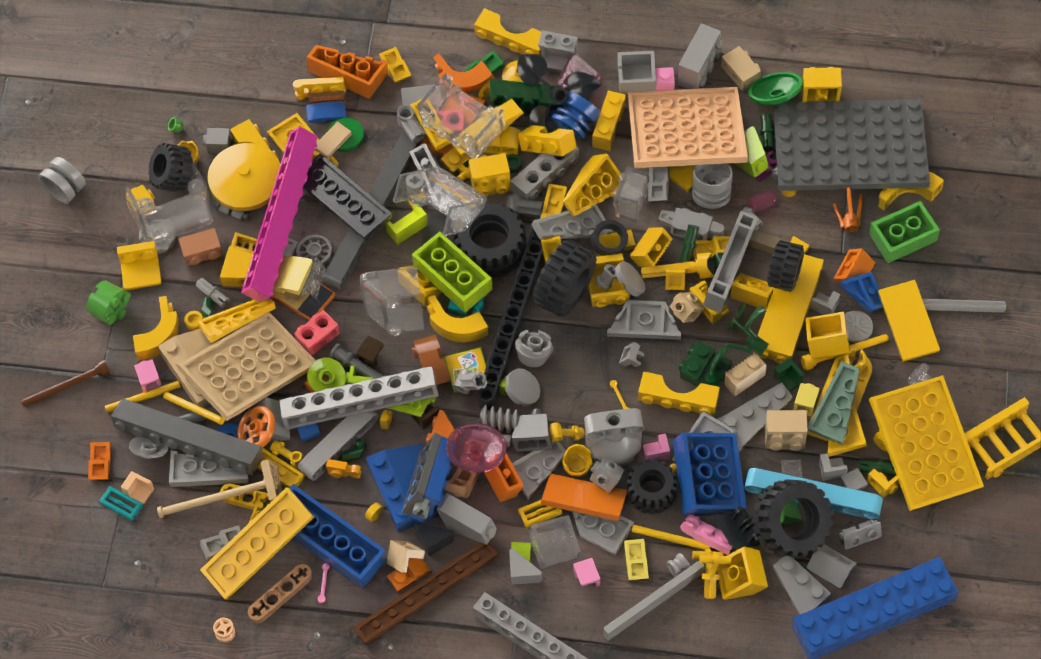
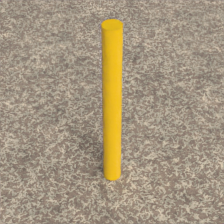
M175 381L126 398V400L138 403L179 389L181 386L179 381ZM120 401L106 405L107 413L113 412Z
M166 392L163 396L165 400L220 425L225 421L222 416L169 392Z
M634 524L632 527L633 533L702 550L710 549V546L695 539Z

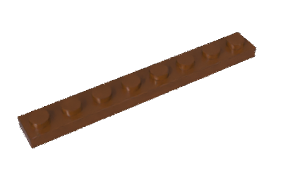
M489 542L487 545L483 543L477 544L354 626V631L362 642L367 645L497 558L498 553Z

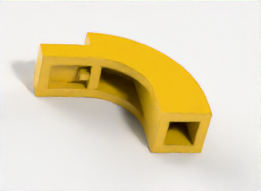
M929 172V188L883 189L878 196V207L885 210L897 196L908 192L919 194L931 202L942 190L944 180Z
M435 295L428 297L427 310L430 314V325L440 336L461 343L477 341L488 336V326L480 312L465 318H454L445 313Z
M167 296L159 297L161 309L159 325L151 332L133 336L138 361L160 355L158 346L178 334L179 318L177 312L173 310L172 302L168 303Z

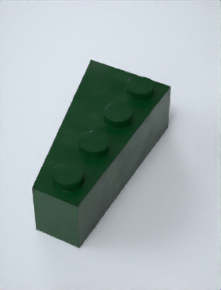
M490 79L491 111L512 99L524 112L521 116H530L531 111L536 106L543 105L548 107L553 102L550 98L551 90L544 84L535 83L534 85H528L524 82ZM551 85L553 87H560L564 89V86ZM557 102V104L552 106L551 109H564V106L562 105V103Z

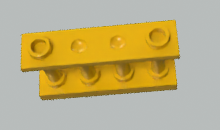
M1025 397L965 433L970 448L973 447L989 467L985 474L987 480L991 477L996 478L1000 476L1004 469L1041 448V431L1027 415L1029 402ZM1015 418L1021 419L1036 439L1027 444L1011 424L1012 420ZM1000 427L1005 428L1021 449L1011 454L995 434L996 430ZM984 437L989 438L1003 455L1004 459L995 463L979 443L980 440Z

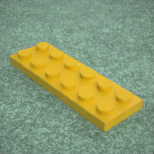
M287 487L200 570L223 598L228 600L304 528L314 516L290 488Z

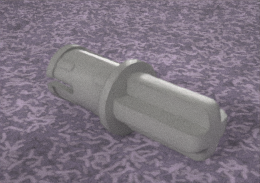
M200 278L197 281L196 287L204 292L207 297L211 298L221 308L227 306L224 302L229 303L230 299L221 293L217 286H213L204 278Z

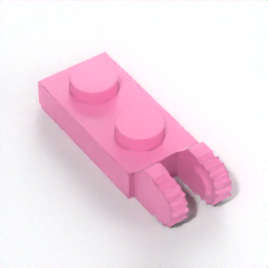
M688 515L686 522H683L680 526L682 532L693 537V539L726 555H729L733 550V547L728 543L727 538L720 529L701 521L697 516Z

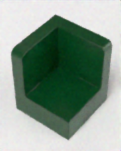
M788 358L774 368V378L779 383H783L789 392L803 383L804 373L791 358Z

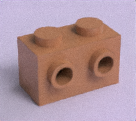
M215 228L178 238L186 266L197 265L200 262L214 260L223 256Z

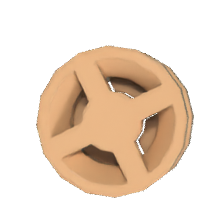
M220 618L214 623V633L220 642H229L235 637V628L231 620Z

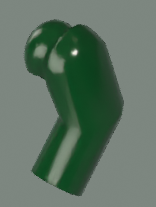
M209 297L203 298L200 311L203 318L217 314L211 309L213 300Z

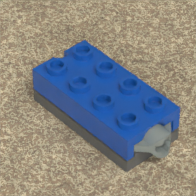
M437 433L432 435L428 444L419 453L401 513L410 515V517L424 522L428 516H432L435 506H439L443 499L441 492L445 489L448 482L445 478L449 475L452 468L449 464L456 454V451H454L456 442L446 437H441Z

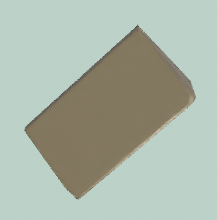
M755 230L750 238L749 247L773 255L776 244L780 240H787Z

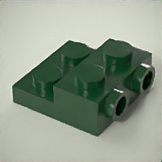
M698 341L696 345L692 344L688 350V355L690 356L687 361L683 359L680 363V378L697 387L700 383L719 387L726 372H728L732 365V360L722 356L714 368L712 377L709 373V368L717 353H715V348Z

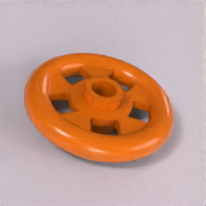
M256 406L248 410L240 420L237 431L238 438L259 445L261 448L266 446L275 431L273 412L265 406ZM259 414H264L262 420L258 419ZM246 433L250 436L248 439L245 437ZM255 438H260V440L255 443Z

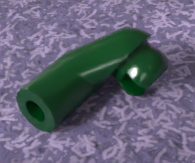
M356 439L353 450L342 453L343 462L357 460L362 457L367 449L364 439Z

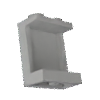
M542 30L538 47L541 48V57L547 62V71L564 75L575 73L578 64V37Z

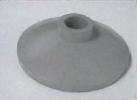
M135 437L129 442L130 451L146 459L161 457L168 452L167 445L154 443L144 437Z

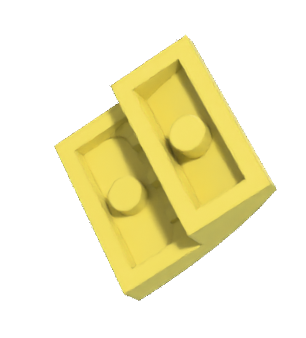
M284 256L282 263L279 265V276L273 285L274 292L284 294L286 291L300 295L313 267V260L297 256Z

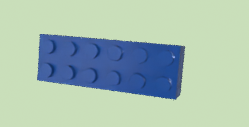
M293 484L290 490L311 512L314 518L292 539L363 589L387 561L386 550Z

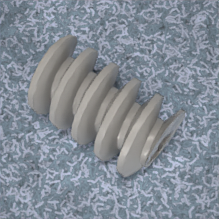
M484 405L480 412L478 429L483 424L484 430H488L491 425L492 431H495L498 427L499 432H503L506 427L507 433L510 434L513 429L515 430L520 416H518L517 410L511 415L510 409L507 408L504 414L501 407L498 412H495L494 406L491 407L490 411H487V406Z

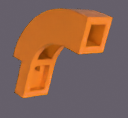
M439 53L433 57L437 62L435 67L440 72L438 74L439 78L451 89L454 88L465 93L478 92L490 79H496L483 61L469 71L457 72L449 67Z

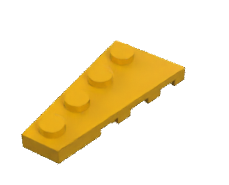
M271 298L261 303L251 300L197 322L207 339L213 343L276 309Z

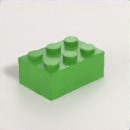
M919 201L872 222L869 235L886 262L890 263L936 242L940 229L922 202Z

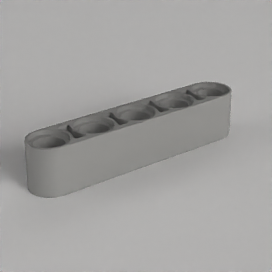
M374 411L347 416L300 461L298 469L310 480H317L327 470L328 459L337 461L342 456V453L346 452L355 443L356 439L361 438L377 422L379 415Z

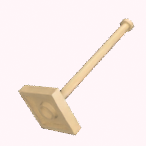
M270 460L261 461L264 481L167 507L159 506L157 507L158 515L160 518H164L167 514L264 488L268 492L269 500L273 501L283 491L277 464Z

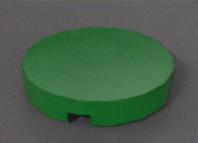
M343 117L331 123L328 131L336 122H339L352 132V135L337 150L348 152L355 150L362 143L364 130L357 120Z

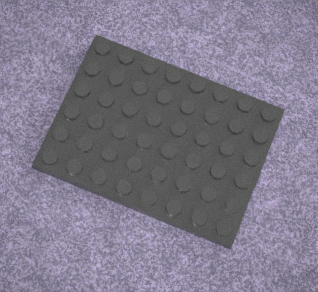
M921 99L786 102L773 106L778 191L847 189L848 187L850 189L929 188L930 179Z

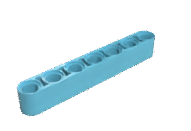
M750 468L748 470L744 489L750 493L765 494V488L769 485L774 486V482L784 481L785 479L802 480L817 485V489H822L825 492L824 498H829L831 502L828 505L829 509H833L835 512L867 519H878L880 517L883 498L877 494L758 468ZM792 499V500H791V501H795L796 503L801 504L797 499Z

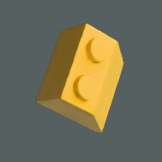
M742 547L727 555L731 556V564H719L716 571L720 574L719 585L724 600L754 595L768 588L760 550Z

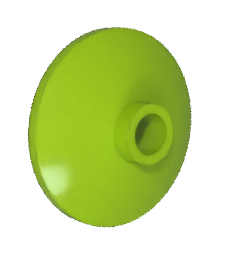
M332 358L318 359L308 370V382L315 392L345 385V370L338 361ZM326 375L328 381H323L322 376Z

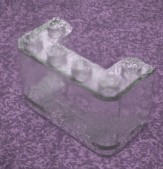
M445 73L417 104L422 120L421 123L426 129L435 131L440 138L449 140L455 148L464 150L469 157L479 158L506 127L504 110L498 106L494 109L492 106L485 107L462 92L461 86L458 85L456 87L452 84L453 77Z

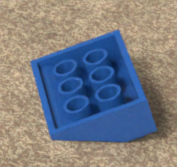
M681 433L673 440L683 516L691 514L703 516L734 512L739 506L745 508V510L747 509L736 433Z
M422 444L383 450L366 457L369 472L398 533L414 527V523L421 524L440 516L437 511V505L432 516H428L424 522L401 513L419 453L423 449ZM443 490V491L441 492V494L443 495V498H444V496H445L446 494H445V492H444V490Z

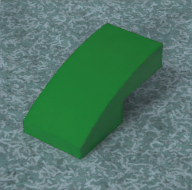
M494 50L481 60L492 74L505 66ZM476 59L463 71L466 72L473 69L481 61Z

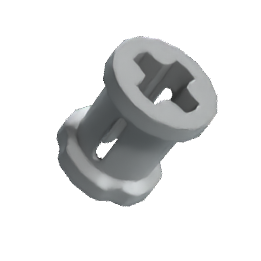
M608 264L604 267L603 273L596 277L598 286L603 289L611 287L612 281L617 278L615 266Z

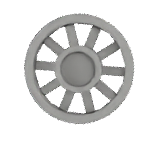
M308 235L298 243L297 256L301 257L300 254H307L304 258L310 257L312 260L316 258L317 262H314L313 267H320L330 260L332 254L331 243L322 235ZM320 240H323L325 242L322 245L319 244ZM306 241L310 243L308 246L304 244ZM328 245V250H322V248ZM301 246L304 247L306 251H300Z

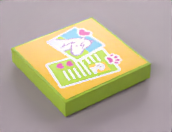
M481 347L444 357L452 388L461 369L471 372H482L483 374L486 369V362Z

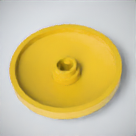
M242 143L228 147L215 157L209 167L208 184L213 197L226 208L236 211H251L261 208L269 203L280 162L272 151L258 144Z

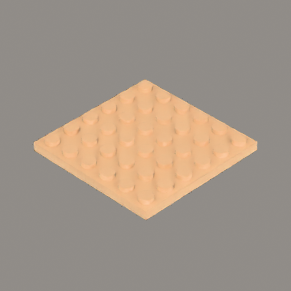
M738 87L628 92L635 168L747 162L748 156Z

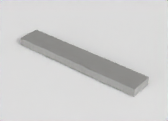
M697 561L605 626L603 629L605 639L609 641L704 573V564H700V561Z

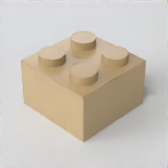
M767 410L765 449L774 451L781 449H791L794 451L805 449L807 410Z

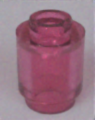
M770 189L753 194L751 198H748L749 207L753 209V212L757 211L758 213L774 207L777 201L775 192L770 191Z

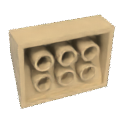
M201 329L174 336L159 345L158 348L161 357L195 405L206 408L212 405L178 370L180 363L220 341L218 339L211 343Z

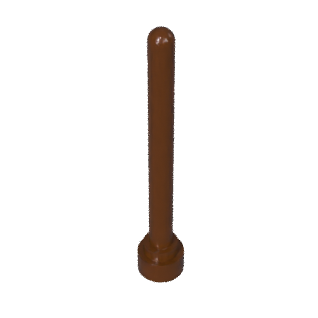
M105 360L99 361L94 366L95 368L24 398L21 404L28 406L96 375L106 376L110 374Z

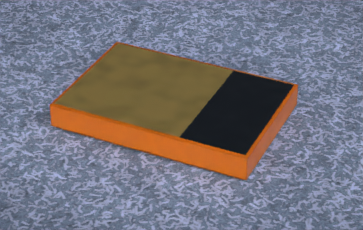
M308 276L300 295L286 291L284 294L273 292L271 298L310 321L313 315L320 313L335 297V292Z

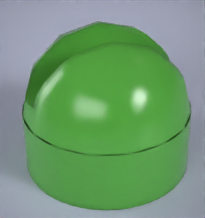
M171 118L168 123V130L173 133L181 132L183 130V122L178 118Z

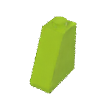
M751 126L744 131L748 160L744 163L734 164L755 178L767 170L769 165L755 127Z

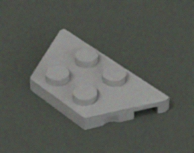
M627 300L623 310L616 316L612 327L607 330L608 337L681 340V332L678 330L666 302Z

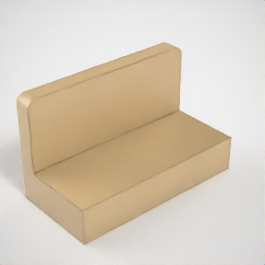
M390 540L387 564L402 573H406L409 558L424 559L425 551L407 541Z

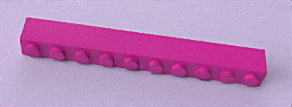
M300 126L290 132L241 292L260 303L273 295V285L279 276V265L284 259L283 252L289 242L288 235L294 224L292 222L298 212L297 205L303 195L302 188L308 179L307 172L313 162L311 158L317 148L318 136Z

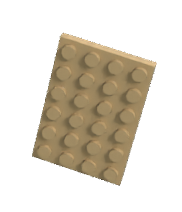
M268 312L178 365V370L220 415L228 421L306 374L316 360Z

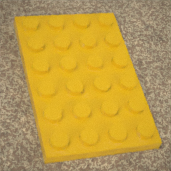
M943 375L869 399L909 511L984 487Z

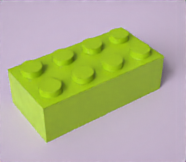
M440 231L412 254L413 266L463 312H467L493 290L492 278Z

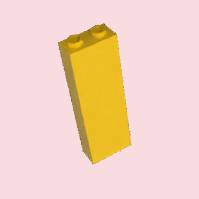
M804 254L795 288L791 292L777 288L773 289L767 312L758 333L760 338L769 343L764 353L759 356L761 359L774 360L779 364L788 358L793 359L811 300L822 272L824 260Z

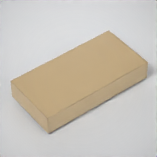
M336 122L317 142L315 151L329 159L352 135V132L339 122Z

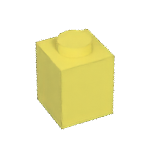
M801 383L793 410H807V415L812 417L820 388L813 384Z

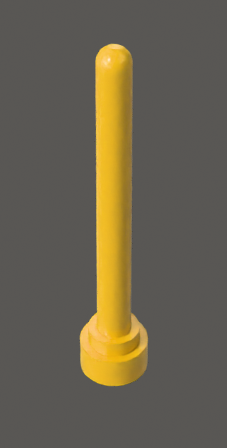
M884 334L849 345V349L857 348L858 351L887 342L889 336ZM807 354L801 356L800 359L803 369L808 371L813 369L817 363L836 358L838 355L811 359V355Z

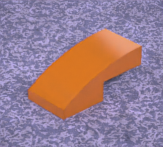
M110 442L90 443L88 480H109L111 462Z

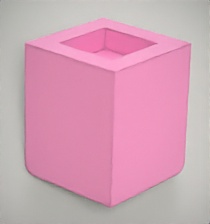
M666 434L658 435V442L643 445L646 460L650 459V462H654V459L658 461L670 459V449Z
M592 558L573 564L574 575L579 579L581 586L595 583L596 587L600 586V577Z

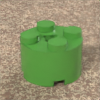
M107 280L101 281L96 286L98 288L96 293L92 292L90 294L86 309L93 317L111 325L118 319L122 320L126 315L125 307L131 294Z

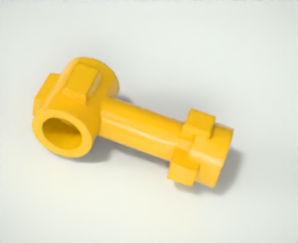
M560 423L549 425V433L553 442L563 440V436L571 437L574 441H578L584 437V429L578 427V425H573L572 429H563Z
M275 440L270 447L272 453L275 456L278 454L283 455L291 460L290 464L292 467L298 469V464L303 459V454L299 451L291 452L284 447V442Z

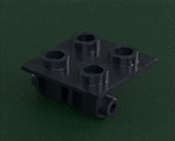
M739 506L734 510L735 513L713 517L718 528L723 532L733 549L760 545V540L758 539L760 534L755 533L754 526L756 525L754 522H751L752 518L749 517L745 508Z

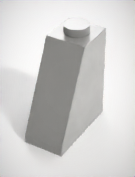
M446 493L437 507V511L446 528L454 533L486 545L496 533L497 528L492 518Z

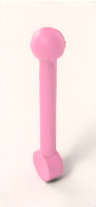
M328 563L322 565L321 594L318 596V602L321 604L326 602L324 594L327 571L330 568Z

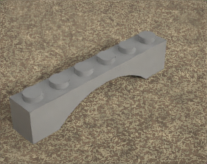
M740 211L718 269L703 303L704 307L721 313L758 217Z

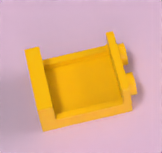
M623 254L596 257L595 271L588 284L592 307H605L610 304L622 305L626 303L627 300H630V293L625 290L626 285L624 283L621 284L617 278L612 281L609 289H603L596 283V277L603 273L606 265L611 264L616 267L624 261Z

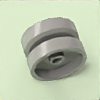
M55 157L49 163V169H44L37 178L42 187L52 197L64 204H69L75 197V192H80L86 185V181L71 163L63 158Z

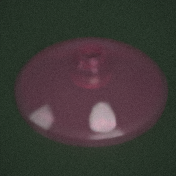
M470 423L458 427L450 434L446 450L449 459L457 467L469 472H485L497 467L503 461L506 454V442L502 434L495 428L482 423Z

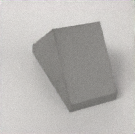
M513 548L509 550L512 585L540 583L543 580L542 572Z

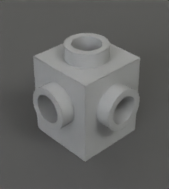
M604 457L601 462L596 461L590 471L593 473L590 480L609 493L619 482L624 469L619 467L614 461Z

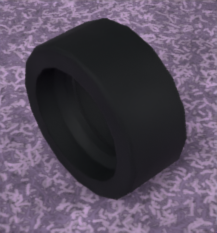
M616 220L600 222L591 235L592 247L601 256L620 254L628 243L626 228ZM605 229L617 232L621 238L619 246L613 249L603 246L599 242L600 232Z

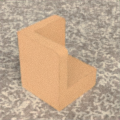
M131 471L122 484L121 489L124 494L145 504L154 487L150 480Z

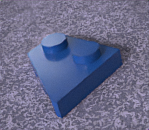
M872 272L846 279L839 283L840 287L867 312L872 313L884 309L878 294L880 288Z

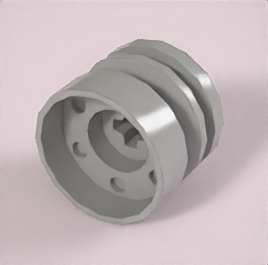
M727 163L704 164L694 167L692 197L699 206L715 209L725 206L730 201L732 189L731 167Z

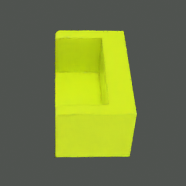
M415 202L413 203V211L394 224L390 221L386 223L387 233L399 245L428 225L427 214Z

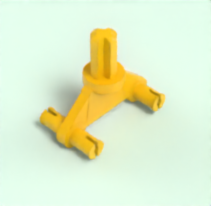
M711 549L692 551V559H699L700 564L705 563L706 573H702V579H705L704 598L714 599L716 597V580L720 579V574L716 573L719 564H731V556H723L722 552L711 551Z

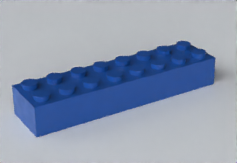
M938 557L793 617L792 628L807 658L817 659L954 602L959 591L941 558Z

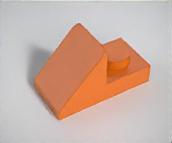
M409 558L406 573L396 569L387 575V579L399 594L430 574L431 570L423 559Z

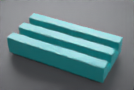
M111 486L99 501L100 505L131 522L134 521L135 515L139 514V510L143 508L141 502ZM110 493L118 496L119 498L129 502L130 504L136 507L132 508L120 500H117L116 498L110 496ZM106 499L126 509L127 511L131 512V514L107 502Z

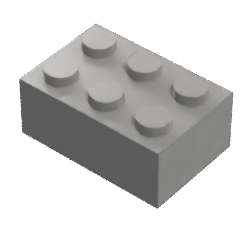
M702 23L700 24L678 65L677 85L686 89H700V87H704L707 74L712 72L714 61L719 59L722 52L720 47L723 39H721L720 30Z

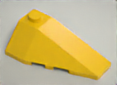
M608 154L594 155L581 169L563 203L571 215L576 216L588 210L591 206L603 202L608 197L616 195L627 182Z

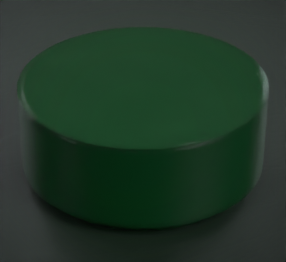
M516 154L507 155L510 173L520 171L522 159Z

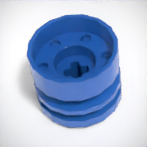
M568 92L567 99L562 102V105L567 110L557 108V114H553L551 120L560 129L573 130L574 137L583 140L586 136L584 132L590 130L585 122L593 124L600 115V111L585 98L573 92Z

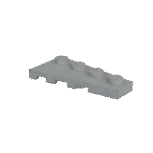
M595 204L576 216H572L569 211H564L534 220L531 225L540 240L560 236V239L591 237L595 227L606 219ZM605 229L600 232L599 236L613 233V231Z
M780 383L717 420L736 430L738 451L740 452L746 443L750 442L761 429L765 428L767 410H783L792 401L793 397L783 383Z
M171 450L170 487L249 483V474L247 473L243 474L236 469L223 467L219 463L206 461L202 457L188 455L187 453L186 455L179 454L177 451Z

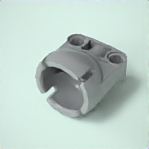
M640 409L613 410L593 413L584 417L586 447L591 451V457L595 462L597 460L601 462L606 457L622 468L635 460V456L637 457L641 451L642 431L644 430Z

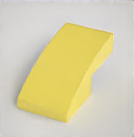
M644 539L624 541L628 580L649 579Z

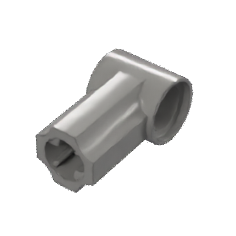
M408 105L400 106L397 110L398 125L404 129L412 143L422 141L426 136V132L415 117L413 108Z
M461 369L453 388L463 394H469L470 390L485 388L487 385L486 375L482 372H471Z

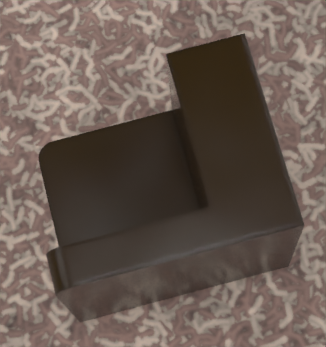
M368 335L357 350L356 358L375 369L377 366L376 357L384 347V344Z
M428 404L421 417L411 415V417L424 430L432 424L434 416H438L440 408L438 406L434 408L432 404Z

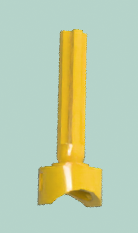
M712 252L697 254L696 262L641 267L642 279L666 276V269L685 270V274L697 272L700 279L714 278V274L708 269V260L712 256Z

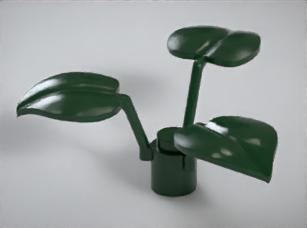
M743 303L732 316L726 330L729 331L735 323L742 330L743 334L746 333L749 336L745 343L748 347L731 343L724 345L710 364L709 373L712 377L714 368L729 348L743 350L748 353L753 351L759 356L764 353L769 343L757 336L750 328L751 324L759 316L767 312L763 306L759 305L754 310L744 327L738 322V318L744 314L746 304Z

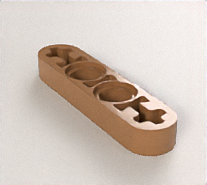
M300 564L291 570L249 607V619L256 624L264 622L311 581L312 572L310 567ZM299 572H306L307 576H300ZM291 583L293 584V589L286 592L282 590L283 585ZM270 596H276L278 602L270 605L267 603V599ZM255 610H256L257 612L260 611V612H261V616H258V615H255V616H254V611H255Z

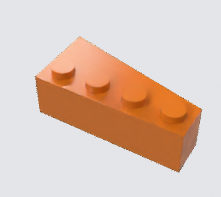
M315 45L307 56V71L321 78L344 77L346 89L370 99L388 76V61L381 60L379 62L373 60L372 57H357L354 53H339V50Z

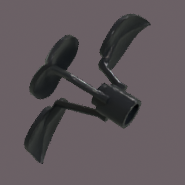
M522 53L517 62V71L524 83L534 85L539 80L551 90L550 98L553 102L548 107L543 105L536 106L529 116L530 125L544 126L547 133H552L557 127L551 120L553 114H557L555 109H551V107L556 105L557 102H564L567 99L568 91L578 94L588 101L601 86L600 81L594 76L584 72H575L568 77L567 83L569 87L566 90L560 87H553L541 78L547 72V62L543 57L537 54Z

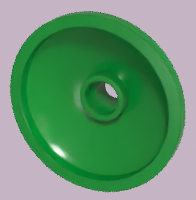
M792 72L772 73L753 82L748 89L750 99L758 104L780 105L788 102L801 91L803 87L802 78Z

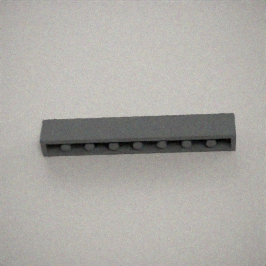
M124 398L121 399L111 415L114 427L120 431L133 433L137 437L150 439L154 443H162L171 449L182 450L188 455L202 457L206 461L219 463L223 467L236 469L243 474L253 475L263 459L262 448L259 445Z

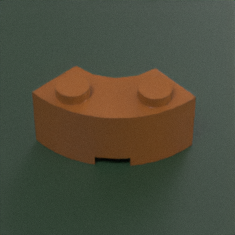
M436 335L413 341L412 353L414 359L418 358L421 368L432 366L437 385L450 381Z

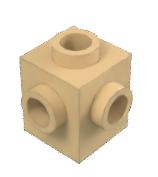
M691 292L677 294L669 306L674 311L673 314L683 323L694 322L705 309L698 301V297Z

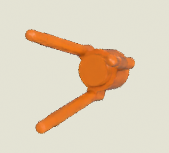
M848 187L849 213L845 214L844 218H842L835 203L833 208L840 222V228H844L846 232H854L861 227L863 194L859 195L856 216L853 213L851 190Z

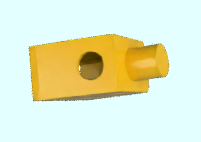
M229 246L220 274L222 286L243 287L253 256L252 253Z

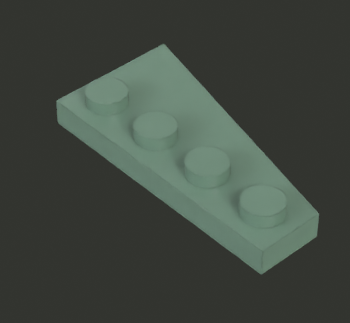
M844 362L840 363L807 427L808 431L844 446L860 374L859 368Z

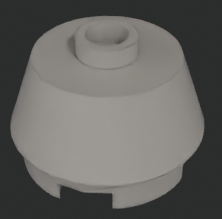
M528 330L521 332L515 342L519 361L529 367L542 366L553 352V345L550 341L551 337L538 330V333H529Z

